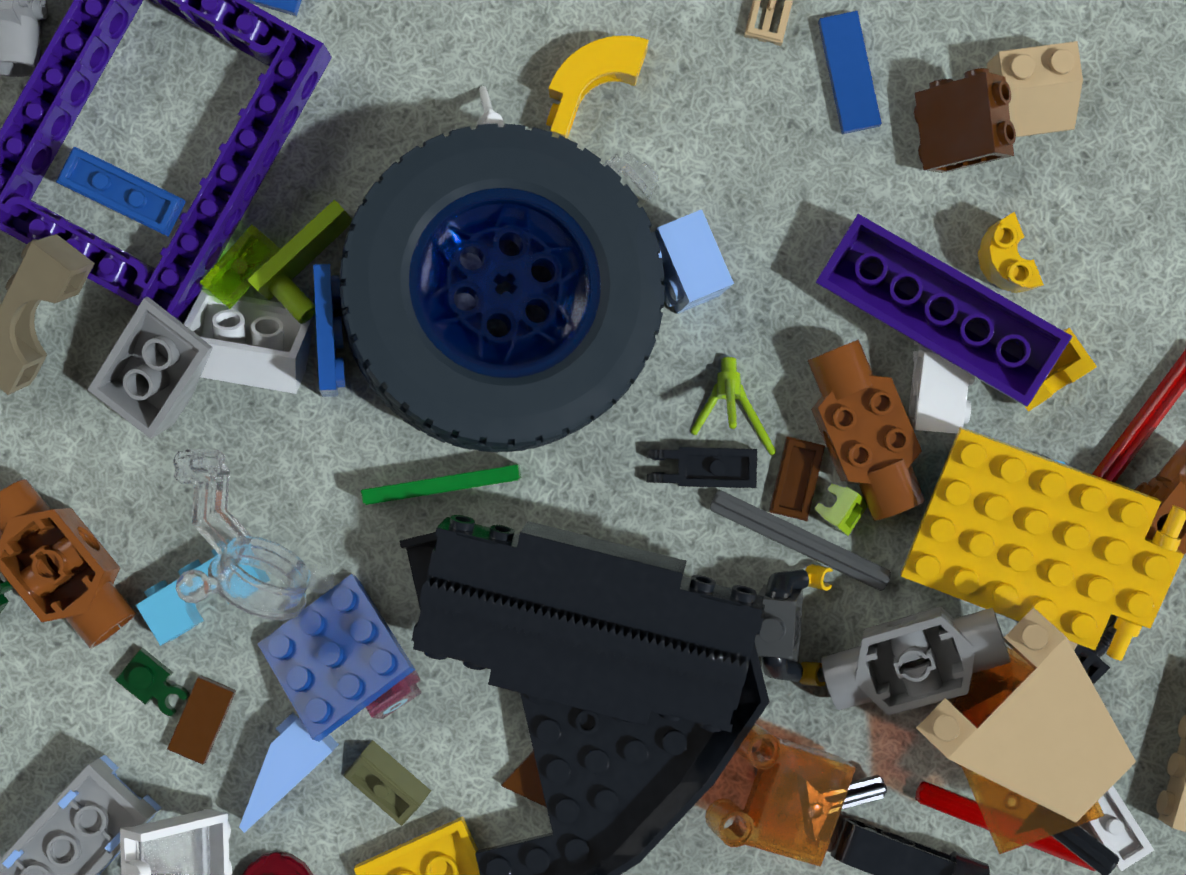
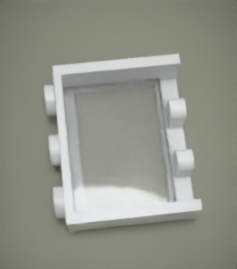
M203 809L202 811L138 826L120 828L121 875H232V866L229 860L228 839L231 834V828L228 822V813Z

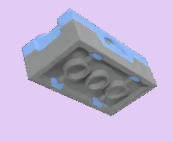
M103 755L82 770L0 859V875H100L121 852L120 828L146 824L162 807L148 794L143 798L137 796L118 778L115 772L119 767L106 755Z

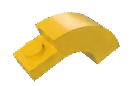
M611 36L598 39L579 48L563 62L548 88L549 97L560 101L559 105L556 103L552 104L546 126L551 127L552 137L559 138L561 135L568 139L581 101L596 86L607 82H623L633 86L636 85L648 50V39L635 36Z

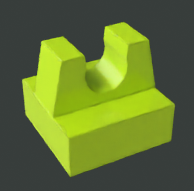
M831 483L827 490L837 497V501L832 507H825L823 504L818 503L815 510L834 528L849 536L868 506L865 499L859 493L847 486L844 488Z

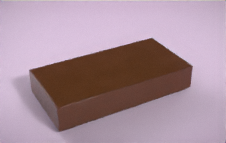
M786 437L768 512L808 521L825 445Z
M202 675L199 676L167 750L202 765L205 764L237 690Z

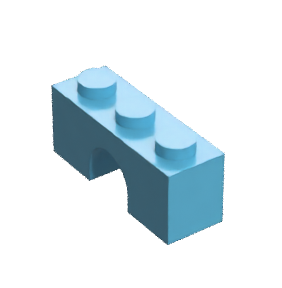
M230 539L211 551L214 557L207 562L201 564L198 559L178 571L180 578L168 585L166 580H163L144 591L147 598L136 604V607L160 646L174 640L204 621L195 604L196 594L204 584L212 585L219 589L227 603L230 604L270 581L247 541L235 544L233 539Z

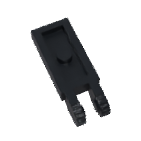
M678 447V450L647 449V458L652 460L678 459V474L652 472L647 474V483H677V486L757 488V449Z

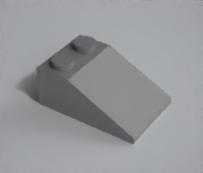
M145 297L87 390L152 439L173 426L192 398L213 347L152 299Z

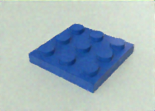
M314 264L319 391L322 397L338 396V388L346 387L344 358H336V349L344 348L342 317L334 316V310H341L340 276L332 275L330 264Z
M350 574L258 643L259 648L312 740L318 742L416 670L367 591L353 574Z

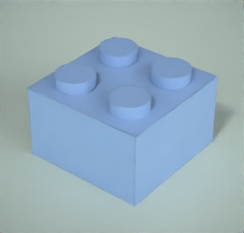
M702 209L657 227L655 234L660 247V253L657 255L658 258H662L665 277L663 280V285H665L664 301L668 307L674 306L677 314L719 297L734 284Z

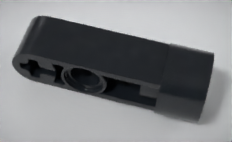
M843 817L830 854L834 859L872 875L990 874L988 863L956 851L949 855L849 817Z

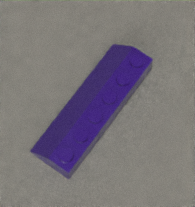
M857 214L816 280V284L1028 407L1073 337L860 214Z

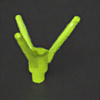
M734 357L722 358L721 372L717 373V384L714 385L708 401L697 417L690 431L691 434L697 435L718 399L727 401L729 428L735 429L737 426L735 399L740 401L768 453L774 455L776 450L741 384V374L737 372V359Z

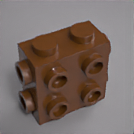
M978 68L965 72V78L956 81H953V79L936 80L929 83V89L915 92L916 106L914 108V117L919 127L920 136L918 154L924 171L950 172L1014 156L1013 144L1016 140L1014 125L1010 121L1009 103L1011 101V90L1005 76L989 73L988 68Z

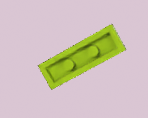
M334 199L248 279V282L269 301L275 296L300 324L306 323L315 315V304L301 291L292 279L351 224L352 218Z

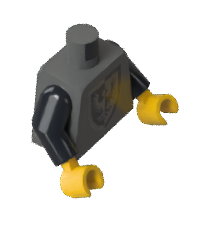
M810 564L805 570L776 572L769 577L767 584H764L758 595L764 596L763 604L765 608L760 634L756 633L755 645L758 657L761 658L762 670L769 678L799 681L802 685L821 687L825 685V682H819L817 678L819 668H822V663H799L803 589L807 586L824 591L831 589L832 584L823 582V579L827 572L833 571L832 568Z

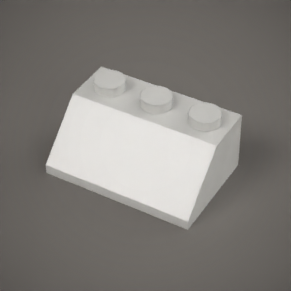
M202 289L184 322L186 327L213 347L201 378L297 394L306 372L315 315L306 323L300 324L280 302Z

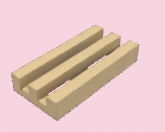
M753 0L744 37L755 38L762 42H771L774 45L781 46L793 0H784L776 33L769 32L777 0H768L762 29L754 28L761 0Z

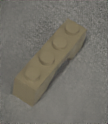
M57 234L39 240L34 239L29 242L21 253L23 260L17 272L11 276L5 286L7 293L0 304V389L7 395L29 386L37 376L47 357V353L41 346L35 331L34 319L39 303L43 300L55 304L78 295L95 264Z

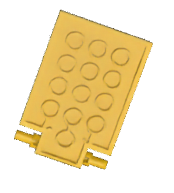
M960 426L900 573L903 578L985 609L993 608L995 613L1019 622L1034 607L1062 632L1069 641L1092 650H1096L1111 614L1118 616L1114 624V628L1117 630L1106 654L1113 659L1122 661L1132 638L1138 637L1142 626L1151 629L1182 561L1184 553L1177 550L1181 542L1178 536L1186 520V510L1172 505L1162 530H1156L1153 539H1148L1146 535L1161 504L1158 498Z

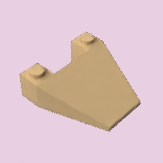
M1033 607L1004 637V642L1035 670L978 728L945 698L916 729L947 759L1077 822L1131 768L1136 760L1067 637Z

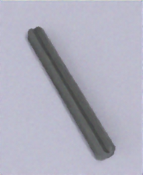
M718 490L711 501L710 510L870 587L883 591L890 581V570L722 490Z

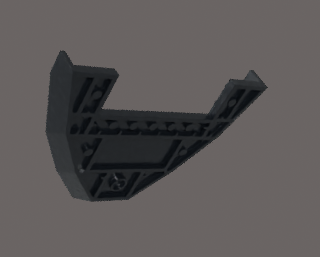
M436 532L399 541L401 548L407 550L420 610L419 600L422 585L427 579L432 550L437 544L438 536L435 535ZM755 641L738 707L734 711L731 732L724 730L720 732L707 731L696 722L685 719L677 722L669 721L660 717L658 713L651 711L647 726L520 693L552 833L477 850L475 855L480 875H621L640 863L715 784L770 701Z

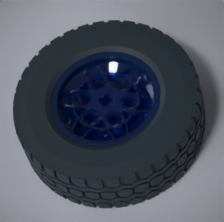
M498 123L477 125L476 129L473 130L468 126L449 132V136L446 137L444 134H440L423 142L424 147L416 146L401 156L400 162L397 163L395 161L379 177V181L372 185L363 198V203L358 206L350 224V229L347 232L342 251L340 298L343 325L353 357L367 383L387 407L418 431L421 430L427 436L443 443L447 442L452 444V446L482 452L523 451L551 444L582 429L609 410L629 390L631 384L636 381L645 367V362L649 359L656 343L655 336L659 333L663 316L661 309L664 307L665 285H662L661 281L665 277L662 258H658L657 255L660 253V247L655 231L650 232L649 228L652 224L644 208H639L637 205L639 200L627 184L623 186L620 182L622 178L608 164L604 167L600 163L601 158L588 149L584 148L582 151L577 148L578 143L561 135L559 138L552 137L553 132L535 127L532 130H525V125L505 124L504 127H498ZM503 240L514 241L518 245L519 254L515 256L505 255L499 248V242ZM467 253L475 254L480 258L482 266L477 270H468L461 264L460 257ZM536 265L546 267L550 272L551 280L544 283L538 282L532 276L531 268ZM504 281L509 282L511 285L510 289L502 295L495 291L498 284H502ZM459 293H468L474 298L476 307L469 311L461 310L455 305L454 297ZM528 305H538L545 313V321L540 323L530 321L526 316L525 307ZM491 319L502 320L508 328L507 335L503 337L492 336L487 329V322Z

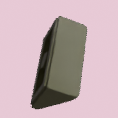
M373 740L343 774L347 780L401 826L421 806L431 792L426 785Z

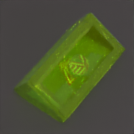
M251 224L199 283L231 309L252 286L248 279L274 256L280 248L257 227Z

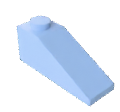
M294 712L275 728L280 735L270 744L239 828L244 833L333 752L339 744L330 734L320 742L312 740L300 717L298 718Z

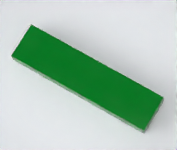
M517 464L362 489L361 494L363 503L369 505L518 481L522 477L520 465Z

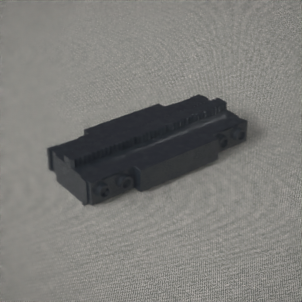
M464 515L446 517L438 525L435 533L438 536L437 544L432 550L427 579L422 585L419 600L421 610L419 620L414 626L411 640L414 642V650L422 651L427 657L436 660H443L448 657L463 661V665L470 669H490L488 685L647 726L651 711L658 713L660 717L669 721L677 722L685 719L696 722L707 731L720 732L724 730L731 732L734 711L737 710L741 691L745 683L756 633L760 634L764 619V596L757 595L754 589L742 585H734L732 588L717 585L715 580L702 575H693L691 578L685 577L683 575L686 560L530 521L525 524L520 531V535L514 534V529L504 525L486 527L475 524L473 518Z

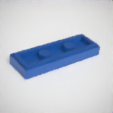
M858 11L820 18L818 25L841 133L847 134L880 127L882 122Z
M73 146L56 180V183L169 237L186 203L184 199Z

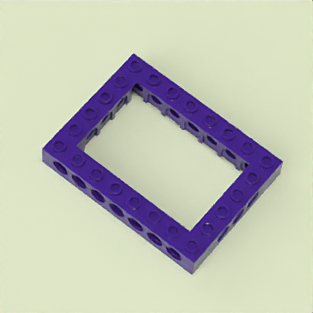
M74 0L0 130V230L25 244L34 239L39 240L57 234L95 263L87 277L88 279L137 306L140 305L145 297H149L183 324L332 56L324 43L246 0H150L269 66L265 75L261 73L257 79L260 82L246 109L241 108L239 111L240 120L227 143H221L219 147L221 153L207 178L202 177L199 183L202 186L187 214L183 212L179 219L182 220V223L168 248H162L160 252L162 258L157 267L154 268L31 200L143 0Z

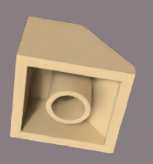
M1078 41L999 51L987 63L989 73L1005 76L1006 82L1010 87L1011 101L1009 103L1010 121L1015 128L1016 137L1075 129L1083 83Z

